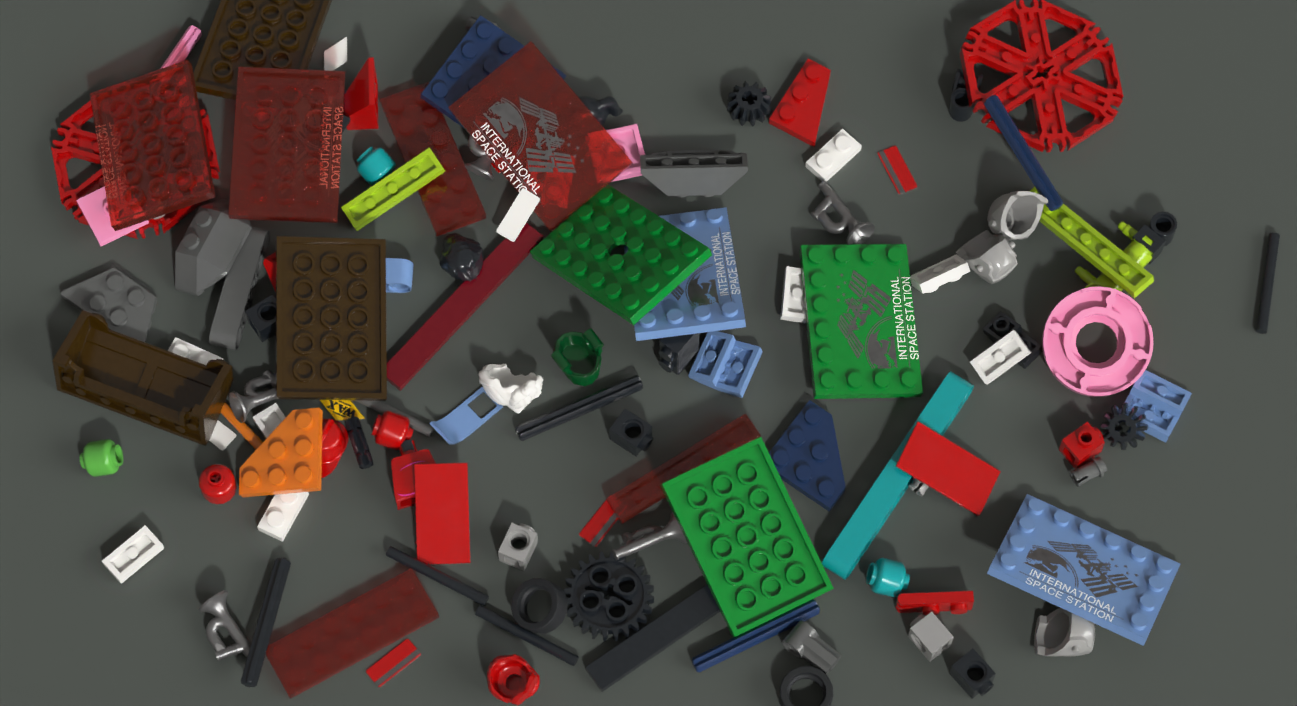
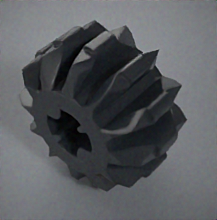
M745 80L743 88L735 85L733 92L728 94L729 103L727 104V110L732 112L731 118L733 120L740 119L741 126L748 121L753 127L755 120L763 123L765 115L770 114L772 99L767 95L766 87L758 89L757 81L753 86H749Z
M1123 403L1121 410L1117 405H1113L1111 407L1112 413H1104L1103 417L1108 422H1102L1100 427L1109 430L1103 435L1104 439H1108L1111 436L1114 438L1110 446L1114 447L1119 441L1121 450H1126L1128 443L1131 447L1135 448L1138 445L1136 439L1141 441L1145 439L1146 436L1141 431L1147 430L1148 424L1140 423L1146 418L1145 414L1135 415L1138 411V406L1135 405L1131 411H1128V403ZM1123 420L1126 421L1127 426H1131L1126 432H1123V427H1118Z

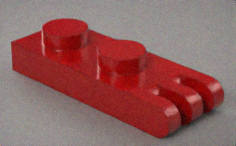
M973 591L903 593L898 596L895 609L899 613L922 612L923 615H928L930 612L936 615L939 614V611L964 614L967 613V610H972L974 596Z

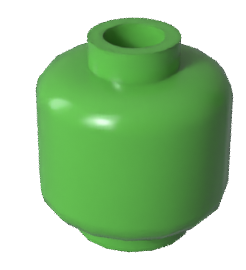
M111 439L90 441L85 445L83 452L80 454V464L93 477L112 475L123 464V452L121 447Z

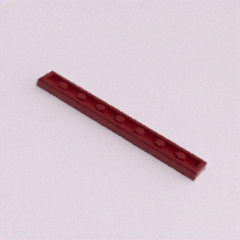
M526 223L514 242L505 238L483 261L482 269L476 279L464 281L387 363V381L401 391L530 254V251L543 240V235Z

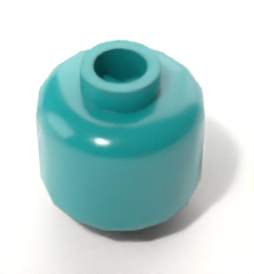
M370 147L357 159L359 163L357 166L358 173L371 186L387 177L396 168L395 161L381 147L375 149Z
M879 558L875 563L872 562L866 574V583L870 585L872 592L889 597H896L902 590H906L910 580V575L906 573L902 562L887 558Z

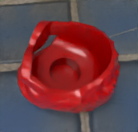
M516 654L500 655L494 658L488 666L487 684L490 693L496 699L520 705L525 699L536 693L540 685V676L521 656Z

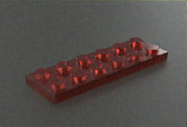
M429 82L382 98L380 99V105L405 163L430 147L445 169L444 173L417 190L436 236H440L486 219V213L469 173L465 168L443 113L420 98L421 93L429 84Z
M410 568L270 644L267 648L266 657L291 699L439 618V614L413 569Z

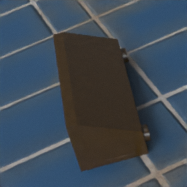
M84 310L80 313L52 360L58 391L204 446L207 445L212 436L233 382L232 365H229L222 359L209 360L207 365L201 364L110 330L102 315L89 313Z

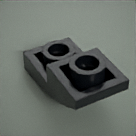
M1000 311L983 328V332L995 344L1008 333L1015 330L1031 351L1028 356L1017 363L1026 369L1043 352L1042 345L1022 332L1020 324Z

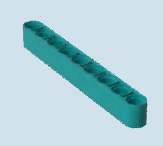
M951 371L947 374L823 559V567L844 580L850 576L908 489L909 484L914 480L911 475L897 468L896 464L916 423L920 422L943 436L974 388L973 384Z

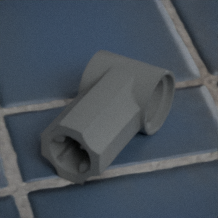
M801 620L782 641L783 646L797 658L803 657L826 675L832 671L841 658V654L819 638V634L813 627Z

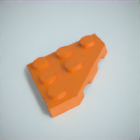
M320 408L292 410L239 468L240 496L254 497L321 491L323 410Z

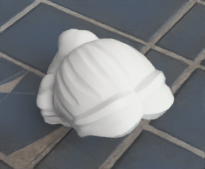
M506 363L501 365H485L479 371V383L482 384L490 399L499 405L508 406L515 413L519 414L533 399L541 394L543 378L541 375H536L533 372L526 376L522 374L515 376L510 372V368L507 367Z

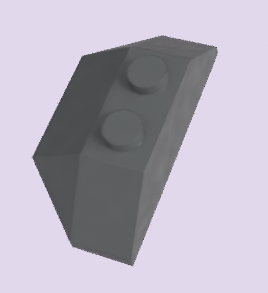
M673 150L656 152L651 155H640L641 174L667 196L683 198L701 195L703 197L722 195L748 172L747 153L742 152L736 153L727 150Z
M220 199L199 207L175 251V288L177 291L200 296L205 292L204 289L214 285L228 274L252 229L247 212L248 209L244 203Z

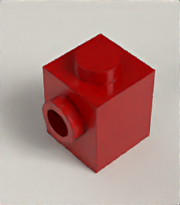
M1087 421L1062 439L1059 451L1077 469L1090 461V458L1102 452L1105 444L1104 436L1097 427H1092Z

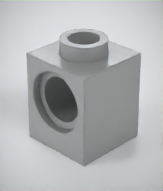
M511 523L498 551L499 561L525 571L538 544V536L535 530L526 524L520 523L516 525ZM521 540L526 543V546L516 549L512 544L515 541Z
M930 612L927 616L921 614L910 623L911 628L908 637L929 662L952 645L953 635L933 612Z

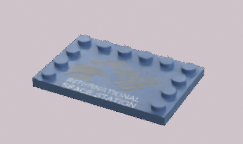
M727 207L660 215L659 217L709 247L712 256L634 325L636 341L746 327ZM624 245V253L626 254L628 246Z
M1027 494L987 574L1144 646L1180 567V563Z

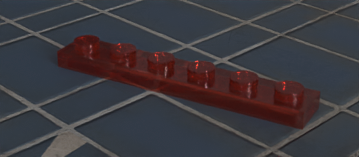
M744 414L607 498V503L623 524L666 497L660 484L761 437V434L748 416Z

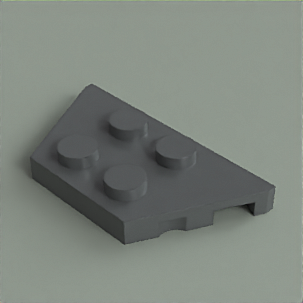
M116 268L98 274L60 293L64 300L81 312L84 310L89 313L102 315L110 330L142 342L146 341L147 333L150 332L151 317L155 312L157 299L153 294Z

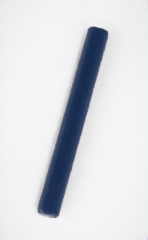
M993 95L987 98L984 102L985 107L1039 194L1048 199L1047 207L1050 211L1059 209L1063 205V200L999 97Z
M812 599L693 657L692 665L697 672H702L796 626L800 620L806 621L818 615L820 608L817 602Z

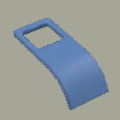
M483 386L447 416L438 421L430 422V425L449 445H455L464 440L503 408V405L494 402L497 407L481 419L468 404L484 392L486 394Z

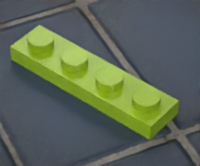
M429 147L341 208L353 227L358 231L444 173L445 169Z

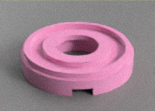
M1108 287L1084 288L1061 300L1047 318L1042 335L1043 355L1053 376L1071 391L1091 397L1110 396L1125 390L1135 383L1146 370L1153 352L1152 327L1141 310V306L1125 293ZM1093 322L1103 323L1109 326L1115 333L1117 339L1116 351L1107 361L1091 363L1083 359L1078 353L1076 336L1086 324Z

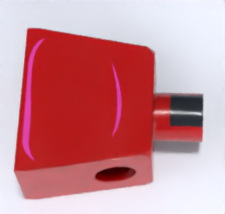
M414 440L403 441L399 447L401 456L391 459L394 496L398 510L416 505L414 464H436L429 449L417 451Z

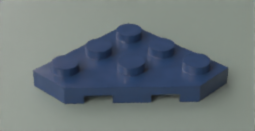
M809 400L769 454L783 481L830 512L845 492L844 475L832 415Z

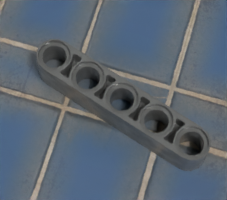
M252 227L231 269L226 275L210 330L209 345L232 350L239 348L247 321L245 311L251 307L269 243V230Z

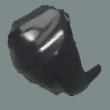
M457 233L448 234L443 239L444 250H442L439 260L441 268L455 279L463 281L476 279L482 269L484 259L480 243Z

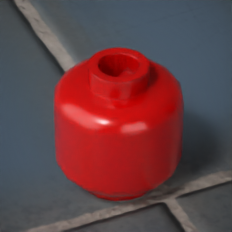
M387 410L382 415H377L371 435L375 436L376 444L393 450H399L403 441L411 440L414 429L409 428L410 421L407 416Z
M210 465L200 475L199 487L201 493L210 503L224 504L235 495L237 489L236 480L232 471L225 465Z

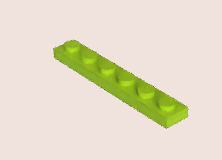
M1036 187L1030 190V192L1039 194ZM1044 204L1039 222L1134 299L1154 282V276L1065 204L1055 211H1050L1047 205Z

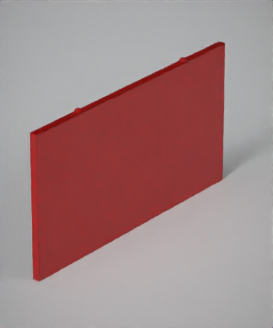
M920 422L916 423L896 464L897 468L911 475L914 479L916 478L977 516H980L1001 472Z
M468 463L414 464L417 559L426 564L470 563Z

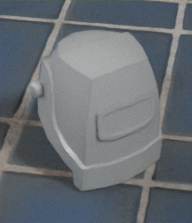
M1015 191L1004 194L995 199L991 204L987 216L988 226L993 233L1004 235L1007 241L1028 238L1040 221L1043 206L1048 203V199L1030 191Z
M988 230L978 234L956 251L957 255L968 263L969 268L991 285L1008 276L1018 264L1016 260L1017 255L1013 250L1015 243H1009L1004 235H992Z
M1058 608L1047 616L1040 615L1037 618L1034 634L1035 654L1052 657H1072L1092 652L1095 641V623L1062 608Z

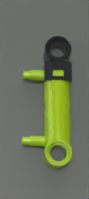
M1157 212L1151 218L1149 226L1144 225L1139 231L1121 221L1118 224V228L1132 240L1123 252L1143 268L1148 263L1151 264L1162 252L1163 247L1171 243L1177 228L1176 218L1169 212ZM1156 227H1164L1167 231L1161 232ZM1081 266L1075 269V273L1079 278L1088 284L1085 288L1108 287L1118 291L1123 290L1104 273H1101L1096 278Z

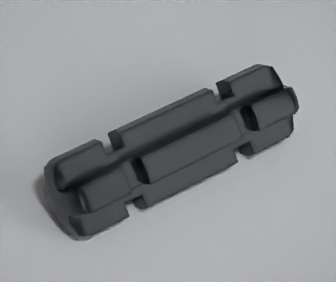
M352 417L346 419L345 427L349 433L355 456H357L359 468L366 469L372 467L374 464L371 453H369V447L359 418Z

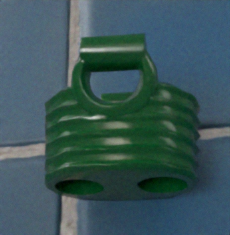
M592 328L584 333L569 331L562 334L556 340L551 357L573 384L587 386L593 384L598 378L604 344Z

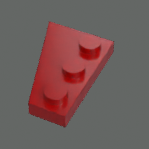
M808 58L769 118V124L815 148L831 70Z

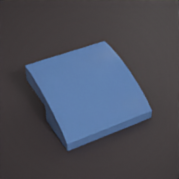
M719 331L707 332L688 376L708 387L743 398L763 351L760 346L736 341L731 334Z
M1145 370L1142 376L1134 383L1124 403H1128V411H1131L1135 405L1139 407L1135 413L1136 416L1140 414L1146 415V418L1140 422L1148 424V429L1143 432L1166 443L1192 393Z

